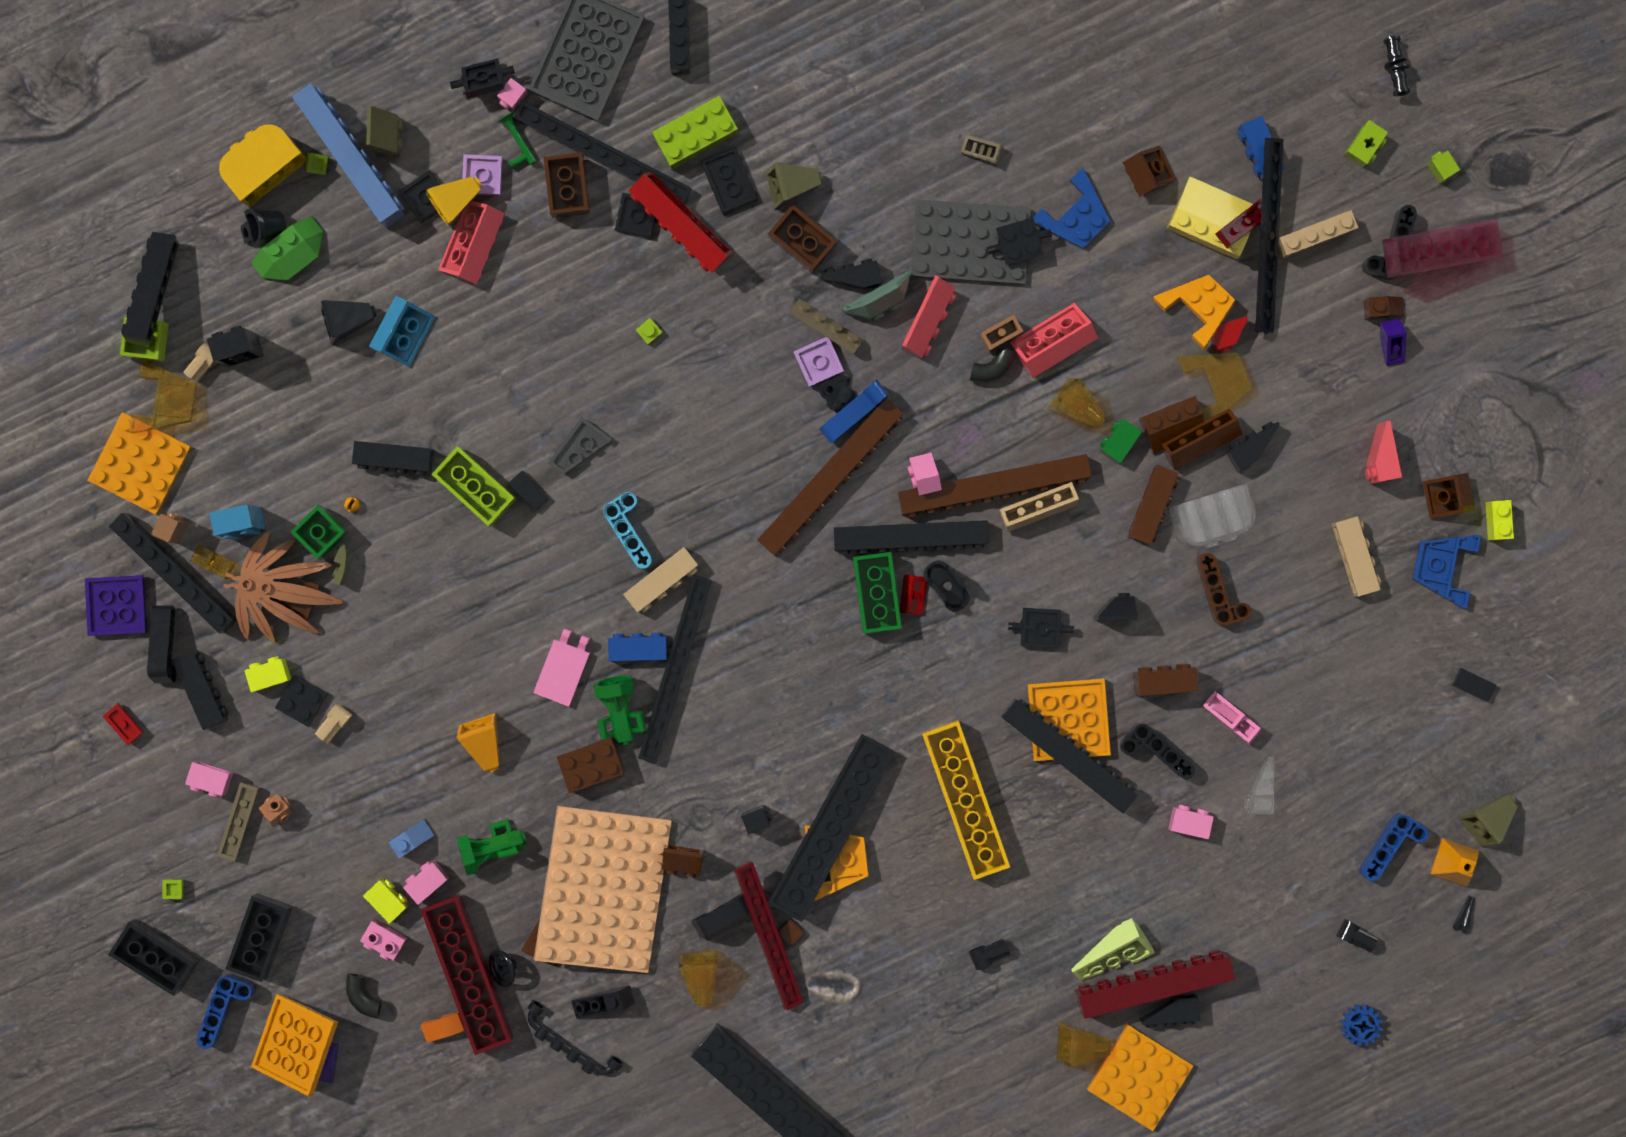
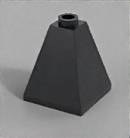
M321 301L320 309L331 345L370 323L377 316L374 305L370 306L369 303Z

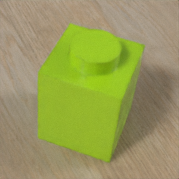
M1439 151L1430 157L1432 161L1427 164L1439 183L1460 170L1449 151L1443 154Z

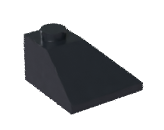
M1118 593V597H1112L1094 615V620H1137L1135 597H1130V593Z

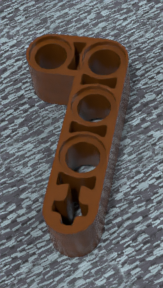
M1211 553L1199 555L1196 564L1214 622L1218 625H1229L1248 619L1252 613L1251 607L1248 604L1236 603L1230 605L1216 557ZM1205 558L1210 559L1208 566L1202 563ZM1209 568L1213 569L1214 571L1205 573L1204 570H1208ZM1209 575L1216 577L1214 585L1208 583ZM1216 593H1219L1222 597L1219 604L1213 601V596ZM1240 606L1245 608V615L1242 617L1237 614V609ZM1222 611L1227 614L1225 622H1221L1218 617Z

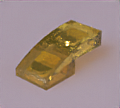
M199 544L190 562L224 579L229 578L226 577V573H231L236 564L235 561Z

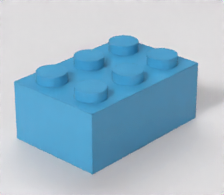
M246 504L209 513L214 536H220L221 539L236 540L242 538L243 534L254 536L261 534L260 531L266 529L262 509L259 506Z

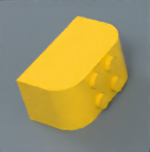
M263 125L256 130L249 131L240 143L236 142L229 148L230 151L220 161L219 172L222 179L237 198L249 208L304 165L307 160L305 154L292 138L275 125Z

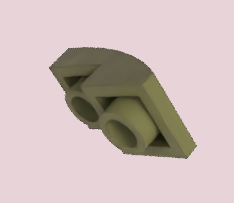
M341 544L336 547L333 554L335 557L334 562L340 564L339 567L335 568L332 575L334 577L333 582L338 585H344L350 560L349 546Z

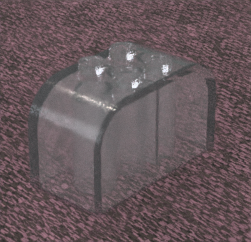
M1247 483L1167 508L1178 541L1188 547L1204 546L1205 549L1219 545L1218 541L1223 540V543L1238 539L1237 535L1247 532L1253 526L1256 517Z

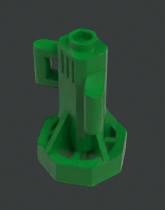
M630 675L609 677L594 683L596 698L609 709L610 714L597 720L600 738L607 739L614 736L615 742L620 743V745L632 743V740L635 739L634 732L646 731L642 711H629L628 704L634 691L633 678ZM631 717H636L637 726L632 725ZM611 721L613 730L607 732L605 723Z
M508 819L489 824L492 834L490 838L483 840L470 839L468 834L456 837L466 875L478 873L477 868L486 860L496 857L500 860L518 855V851L524 850L523 845L527 844L524 833L520 834L519 829L511 831ZM506 827L507 833L496 836L495 830Z

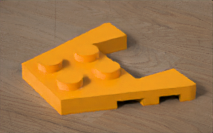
M1210 275L1153 297V301L1164 312L1181 300L1205 324L1192 335V339L1203 350L1207 348L1209 341L1214 337L1221 322L1224 321L1235 304V299Z
M808 825L805 826V834L810 828ZM849 836L830 871L831 881L823 883L814 901L869 876L864 837Z

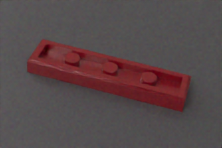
M1262 198L1215 233L1227 249L1261 223Z

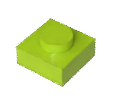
M307 153L305 172L326 175L328 156Z
M651 318L636 329L648 345L663 333Z
M184 879L162 880V899L184 898Z

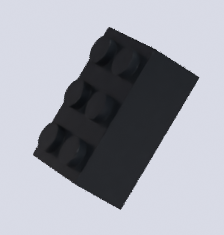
M242 326L233 327L230 329L231 332L224 334L223 332L213 333L211 338H207L213 361L223 366L230 367L264 357L258 334L242 328Z

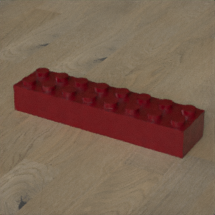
M461 894L425 906L421 909V913L474 1055L511 1042L514 1038Z
M1213 950L1208 952L1209 955L1207 956L1194 955L1190 957V960L1184 962L1182 959L1171 962L1172 965L1164 966V964L1153 966V970H1137L1134 972V975H1118L1115 980L1108 981V979H1102L1092 986L1090 984L1078 986L1079 989L1075 990L1080 1013L1086 1019L1235 980L1230 957L1223 951Z

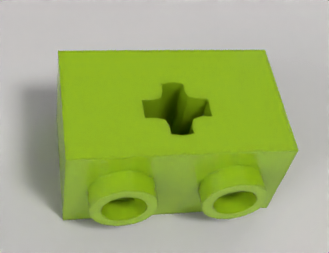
M1368 120L1344 156L1362 168L1367 164L1371 165L1377 156L1374 154L1378 148L1381 149L1386 143L1387 139L1385 137L1388 132L1371 120ZM1367 141L1370 143L1369 148L1365 147Z

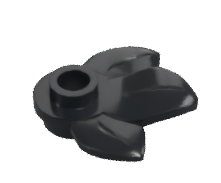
M836 375L831 381L822 382L819 387L821 397L826 399L827 406L832 411H841L842 403H850L856 398L853 390L847 387L851 380V377L848 375ZM828 386L832 389L830 394L826 391Z

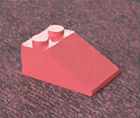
M1390 420L1379 423L1376 427L1366 464L1367 469H1365V476L1370 481V484L1402 477Z

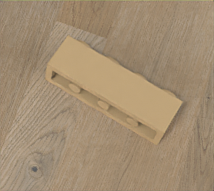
M1352 210L1280 237L1278 240V250L1282 259L1355 231L1358 225Z
M1070 482L1000 509V516L1008 533L1079 505V498L1073 483Z
M1356 516L1332 523L1354 597L1380 590L1381 580L1379 575L1375 574L1374 567L1376 565L1373 556H1370L1368 551L1370 548L1367 538H1364L1362 532L1364 530L1362 520Z
M683 547L623 595L637 613L640 611L645 613L652 607L650 603L656 599L658 601L668 595L666 593L671 587L675 589L683 583L681 579L686 575L691 577L698 571L696 567L699 565L687 549Z

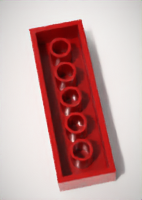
M652 171L644 173L628 190L631 193V198L637 203L640 202L645 207L644 210L649 216H655L659 220V226L665 231L669 230L673 234V240L679 245L682 243L687 248L685 251L692 258L696 257L701 262L699 265L706 272H714L733 254Z

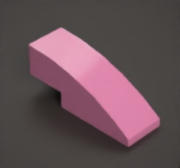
M1216 691L1203 705L1212 715L1249 745L1262 731L1258 725Z

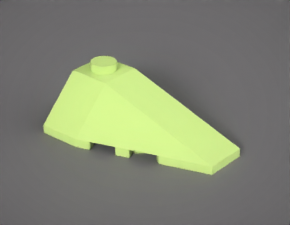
M1131 918L1116 926L1071 970L1080 980L1102 974L1105 969L1110 967L1118 969L1121 968L1120 964L1129 961L1132 964L1139 962L1155 952L1140 926Z

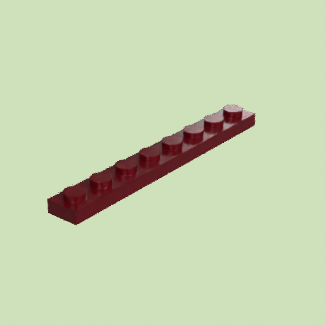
M749 861L734 868V872L784 1009L789 1010L804 1002L754 863Z

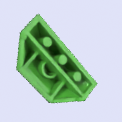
M312 216L299 221L261 248L251 264L263 279L289 281L319 258L324 231Z

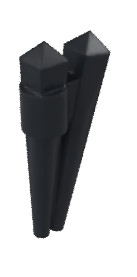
M1468 896L1453 924L1454 930L1458 929L1459 925H1462L1461 931L1463 934L1467 932L1470 926L1474 897Z

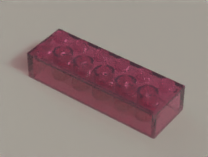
M1497 219L1382 240L1388 278L1503 257Z

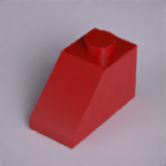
M1247 316L1221 324L1218 327L1214 337L1211 338L1214 352L1220 350L1221 353L1232 350L1231 346L1237 343L1248 320Z

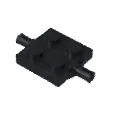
M496 58L461 67V79L450 81V86L452 90L463 87L467 98L477 97L504 89V76L515 74L513 65L502 68L499 59Z
M1029 218L996 228L998 244L987 246V250H990L988 251L989 255L1000 251L1004 257L1005 265H1010L1044 255L1041 239L1052 237V233L1046 234L1051 232L1050 229L1039 232L1034 218Z
M1022 608L1020 623L1008 622V625L1016 626L1008 627V630H1019L1021 635L1020 646L1059 648L1062 633H1074V630H1066L1074 629V626L1062 624L1061 610Z

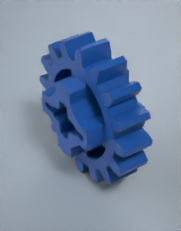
M1354 1004L1353 1010L1348 1007L1349 1013H1342L1345 1020H1340V1023L1344 1025L1340 1030L1346 1032L1343 1037L1345 1039L1350 1038L1349 1042L1351 1044L1356 1041L1358 1047L1361 1046L1362 1042L1366 1047L1368 1046V1041L1375 1043L1374 1037L1380 1038L1378 1030H1383L1379 1026L1383 1020L1377 1018L1380 1014L1377 1011L1373 1012L1374 1008L1371 1006L1367 1009L1365 1004H1362L1361 1008ZM1368 1014L1371 1016L1373 1023L1369 1022ZM1362 1022L1366 1024L1364 1026H1361L1360 1028L1356 1026L1358 1024H1362ZM1350 1028L1355 1030V1036L1352 1035Z

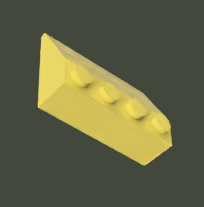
M1189 177L1167 226V230L1236 260L1241 256L1250 232L1228 249L1215 233L1253 204L1193 177Z

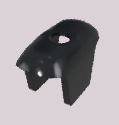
M940 560L930 563L925 568L924 578L949 611H959L968 604L969 594L966 585L953 568ZM943 581L951 583L952 588L950 591L944 592L941 590L940 585Z

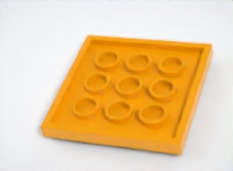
M122 412L87 481L158 515L192 446Z
M1104 678L1027 684L1030 711L1033 713L1038 711L1045 717L1043 719L1048 725L1053 723L1060 729L1058 733L1063 737L1068 735L1075 741L1073 745L1078 749L1081 746L1090 753L1088 757L1111 755ZM1032 742L1033 761L1054 760Z
M276 994L251 1067L307 1096H313L338 1021L282 994Z
M1127 1024L1087 1087V1090L1153 1131L1190 1073L1193 1065Z

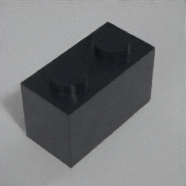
M764 805L743 812L741 818L747 833L751 834L770 826L772 815L769 808L765 809Z

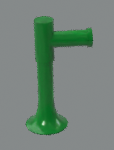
M515 112L504 116L497 122L504 124L509 129L523 153L508 162L512 169L526 160L529 165L537 161L513 122V114Z

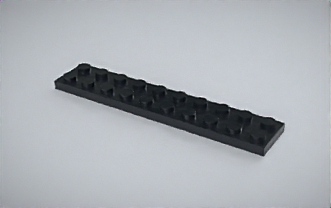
M861 734L768 904L800 922L803 921L895 755L894 751Z

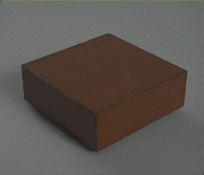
M790 919L778 933L789 946H792L804 934V931Z

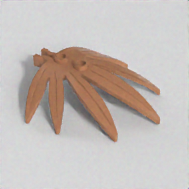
M266 532L249 550L242 565L241 575L235 576L234 574L226 573V577L239 581V584L224 583L223 585L225 588L234 587L237 589L235 611L243 636L246 639L250 637L249 608L250 614L261 632L271 642H276L267 618L257 605L258 602L288 624L311 633L319 634L320 632L300 615L270 598L308 605L343 604V600L322 591L302 585L274 581V579L294 578L316 573L332 567L333 564L320 562L298 563L264 572V569L280 559L296 542V539H292L278 545L257 563L270 537V533Z

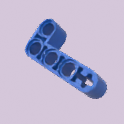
M875 380L819 430L832 444L889 396V393L878 380Z
M1397 813L1393 815L1360 867L1361 876L1370 881L1378 880L1405 837L1418 843L1425 842L1429 836L1427 828L1404 814ZM1404 818L1405 825L1399 828L1398 820ZM1420 828L1421 836L1415 838L1414 832ZM1394 834L1395 840L1389 844L1387 838L1389 835ZM1383 850L1385 856L1383 859L1378 860L1377 854ZM1369 868L1374 871L1372 875L1367 871Z
M226 974L218 979L197 1037L199 1047L208 1049L217 1043L233 998L247 1000L256 992L254 982L234 974ZM224 979L231 982L230 988L224 986ZM242 986L248 987V995L242 992ZM218 998H222L224 1000V1006L218 1005ZM211 1016H215L218 1019L217 1025L211 1022ZM210 1033L209 1040L211 1041L207 1042V1038L205 1036Z

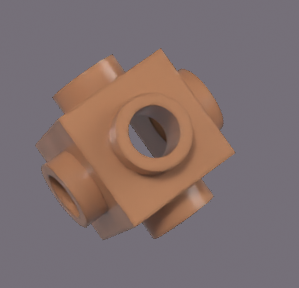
M278 794L268 797L264 804L258 808L273 827L285 822L292 813L289 808L291 806L289 801L285 797L280 798Z

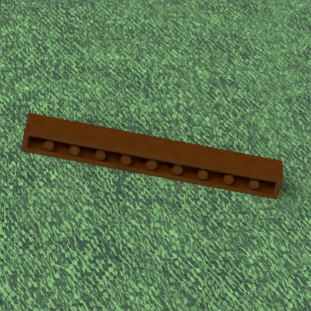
M885 398L757 541L774 556L776 554L781 555L787 548L785 544L788 540L791 539L793 541L800 534L798 529L802 525L806 527L812 521L811 515L815 511L819 513L826 505L824 501L827 497L832 498L839 491L837 486L841 482L845 484L851 478L849 473L854 468L858 470L864 463L862 459L867 454L871 456L877 449L876 443L879 440L883 442L890 435L888 430L892 426L896 428L901 423L903 412Z
M1087 454L944 482L941 483L942 490L920 496L917 488L899 491L898 497L902 515L906 514L907 518L918 516L920 511H925L926 514L937 512L936 508L944 507V510L956 508L955 504L963 503V506L974 505L975 500L981 499L982 503L993 501L995 496H1000L1001 499L1012 497V493L1015 492L1024 495L1031 493L1030 489L1038 488V491L1050 489V485L1057 484V487L1068 484L1070 481H1076V484L1087 482V478L1091 477Z

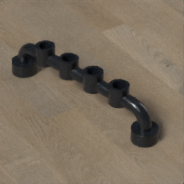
M532 1000L528 1005L530 1010L528 1022L536 1031L535 1037L541 1041H544L545 1038L552 1042L550 1047L556 1052H560L561 1049L567 1052L566 1058L572 1063H575L577 1060L583 1064L581 1068L587 1074H591L594 1071L599 1075L606 1076L614 1070L619 1071L623 1066V1062L619 1058L611 1055L606 1062L608 1067H600L596 1061L587 1058L579 1049L570 1046L562 1037L556 1036L548 1027L536 1021L535 1016H540L545 1009L541 1003Z

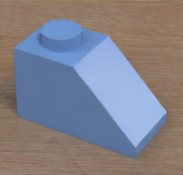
M424 819L388 843L397 857L401 858L435 834Z

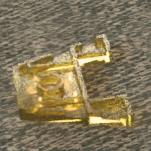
M1238 353L1184 355L1177 357L1183 373L1199 367L1203 368L1216 404L1201 409L1204 421L1227 410L1252 389Z
M141 359L139 377L158 380L152 417L132 415L129 432L139 433L191 422L197 384Z

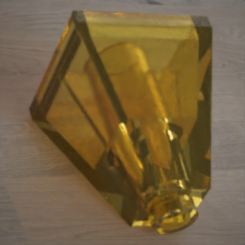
M1068 378L1046 408L1051 412L1090 427L1099 428L1105 421L1103 411L1080 379Z
M718 949L680 953L679 972L695 1005L702 1008L708 1007L712 1002L718 968Z
M1059 1022L1056 1060L1064 1065L1075 1068L1106 1057L1113 1051L1114 1044L1110 1038L1065 1022Z

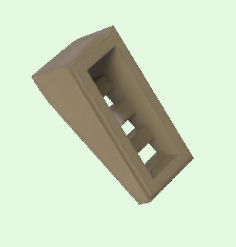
M966 135L960 153L999 165L1004 147L1002 144ZM971 141H973L974 144L972 150L968 151ZM978 144H981L979 153H976ZM986 146H988L989 148H988L987 154H986V156H985V155H983V154H984V151H985ZM993 149H996L994 157L992 158L991 155Z

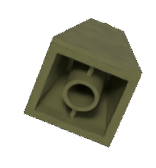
M778 162L774 163L765 172L774 209L788 204L816 189L823 183L822 173L814 168Z
M1508 794L1463 812L1457 817L1481 847L1496 845L1503 841L1518 806L1516 805L1515 798Z

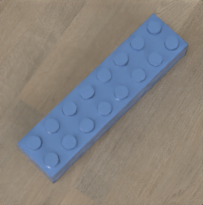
M310 83L294 94L292 98L379 222L388 229L406 215L403 212L405 210L404 206L396 196L392 197L394 194L393 190L385 181H381L383 176L374 165H370L372 160L363 149L359 150L362 146L351 133L348 134L350 129L341 118H337L340 115L330 102L326 103L329 99L318 86L315 88Z

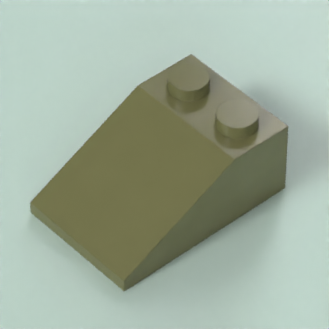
M367 106L366 145L377 156L400 157V151H403V140H400L401 132L404 131V122L397 114L373 106Z

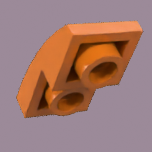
M459 1012L446 1014L439 1019L425 1021L420 1025L426 1042L446 1038L465 1030Z

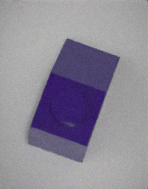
M1400 319L1380 322V340L1386 366L1405 362L1407 332Z
M331 1043L318 1081L334 1082L339 1044Z

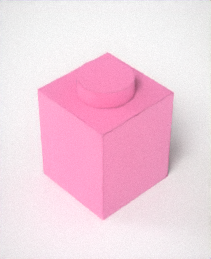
M510 78L497 97L500 100L499 104L506 110L510 108L515 111L528 95V92L519 83Z

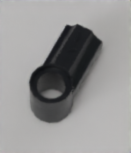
M1346 919L1336 935L1350 944L1353 943L1370 953L1375 949L1378 940L1374 935L1365 932L1359 926Z
M1001 939L987 946L976 947L970 950L969 954L976 970H980L990 966L992 962L1010 955L1005 940Z

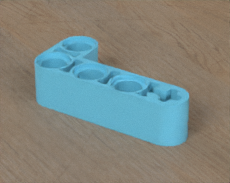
M626 492L609 502L604 507L603 513L635 565L641 569H647L652 565V556L626 516L627 513L637 507L638 499L634 494ZM627 496H632L634 499V503L630 507L624 504V499ZM612 506H615L618 510L617 515L614 517L608 515V509ZM622 522L628 525V530L625 533L618 531V526ZM631 539L638 541L636 549L629 548L628 542ZM641 548L644 550L640 552L642 556L648 557L646 565L643 563L639 564L641 558L638 554L635 557L633 553L639 552Z

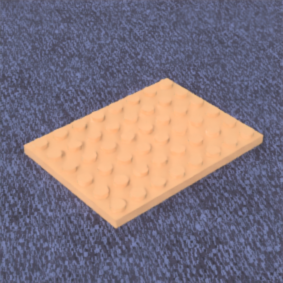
M557 806L534 954L535 961L648 973L664 869H662L664 847L668 845L671 820Z

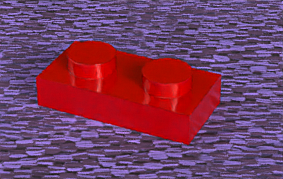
M119 703L102 716L127 745L133 743L144 733Z

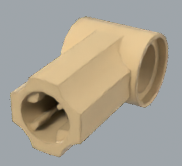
M207 343L199 347L195 353L196 357L183 372L196 383L199 382L209 368L217 364L212 359Z
M337 703L329 711L327 719L315 734L328 744L337 732L350 721L353 715Z

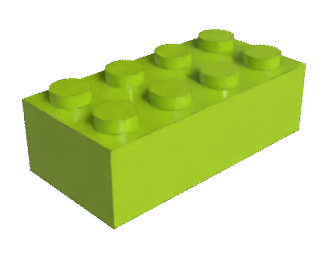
M720 95L652 132L671 170L739 134L738 128Z
M459 446L431 474L489 527H492L517 500L513 494Z

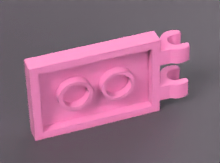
M563 629L560 641L553 640L533 693L569 707L590 655L589 652L585 651L590 638L581 636L577 648L567 644L572 631Z

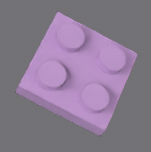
M464 154L462 179L468 177L478 178L482 187L477 195L501 196L503 157Z
M827 337L793 352L809 387L844 372L833 345Z

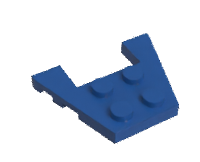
M1082 168L1070 182L1083 196L1057 222L1043 209L1033 217L1035 225L1044 230L1050 229L1051 232L1049 233H1053L1081 249L1110 222L1085 170Z
M1481 535L1419 542L1412 580L1457 606L1467 609L1470 592L1451 588L1458 549L1478 552Z

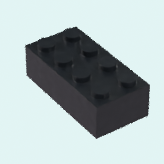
M258 893L252 895L226 970L260 982L266 980L293 906Z
M136 919L128 922L108 954L172 996L180 993L200 961L197 957Z

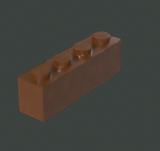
M1227 409L1161 445L1166 460L1176 471L1241 436L1242 431L1236 416L1230 409Z
M1159 465L1154 466L1128 532V538L1146 545H1151L1152 542L1155 543L1159 534L1156 531L1158 525H1162L1166 516L1163 512L1166 506L1169 507L1173 496H1170L1171 491L1176 489L1179 483L1177 472Z

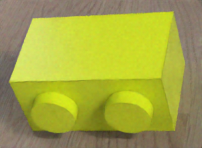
M1511 500L1485 502L1488 540L1514 539Z
M276 656L267 659L268 663L262 665L260 662L250 664V669L244 670L250 691L256 692L290 681L291 675L286 659H279Z
M382 878L363 897L390 924L409 905L407 904V898L402 893L398 894L393 889L395 888L393 883L388 879Z

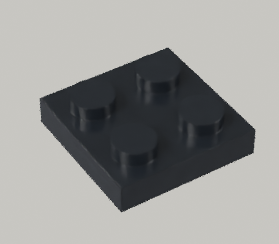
M295 674L275 709L310 727L328 693Z

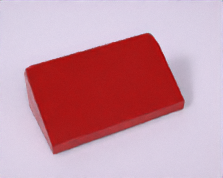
M904 575L900 613L923 615L927 584L924 577Z

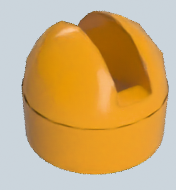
M354 497L347 498L344 503L345 509L352 513L357 512L361 506L360 501ZM354 500V503H353L351 509H349L348 507H349L351 501Z

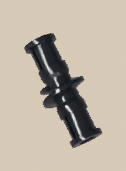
M1391 36L1383 40L1387 47V58L1389 61L1384 65V69L1391 72V80L1394 85L1393 96L1398 97L1410 93L1405 72L1406 69L1410 68V65L1403 64L1407 58L1403 57L1400 48L1401 37Z

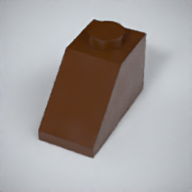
M1382 296L1365 299V320L1403 317L1402 297Z

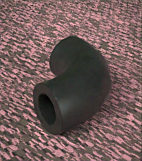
M997 348L996 354L990 362L986 364L974 362L969 381L988 383L1001 378L1010 369L1015 352Z
M348 973L346 977V994L351 1005L359 1013L378 1019L382 1000L375 999L366 992V976Z

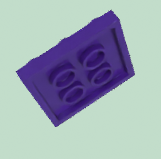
M144 575L85 578L88 636L147 633Z

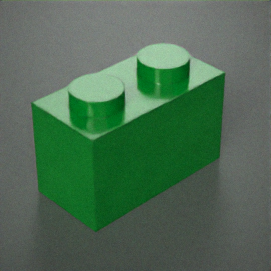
M1124 418L1120 422L1115 421L1110 429L1113 432L1109 438L1105 436L1100 443L1102 447L1100 452L1117 464L1123 461L1142 433L1140 429Z

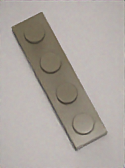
M801 299L795 303L789 312L852 354L857 351L863 342V339L858 337V335L850 332L841 324L833 321Z
M240 782L217 853L218 857L234 862L237 861L260 787Z

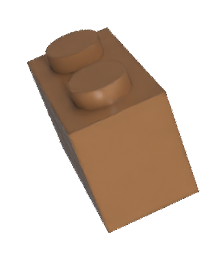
M1012 315L980 333L979 337L986 350L990 352L1021 335L1023 329L1015 315Z
M168 512V514L161 513L151 535L168 543L179 544L189 523L183 521L184 517L171 512Z

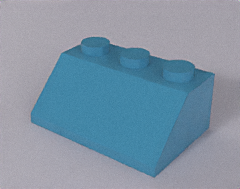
M395 295L369 347L410 367L435 316Z

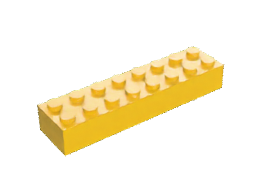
M956 720L922 732L972 878L976 880L1010 868L959 721Z

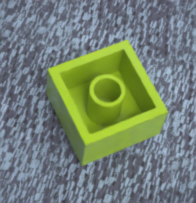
M124 317L123 324H126L127 317ZM157 321L150 347L127 343L122 335L120 356L164 362L169 324Z

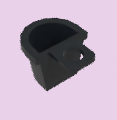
M249 208L244 211L246 222L241 225L243 240L245 244L252 241L254 249L259 248L263 243L272 241L286 230V221L280 211H260L256 208Z

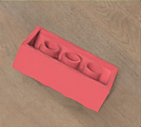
M471 201L459 216L438 270L466 282L477 284L505 213L487 204Z
M935 275L901 350L922 359L923 355L928 356L932 347L929 345L931 338L936 339L940 330L937 326L940 321L944 322L948 311L945 309L948 303L952 305L957 295L953 293L955 287Z
M1073 303L1009 343L1024 368L1034 378L1098 339L1092 322Z

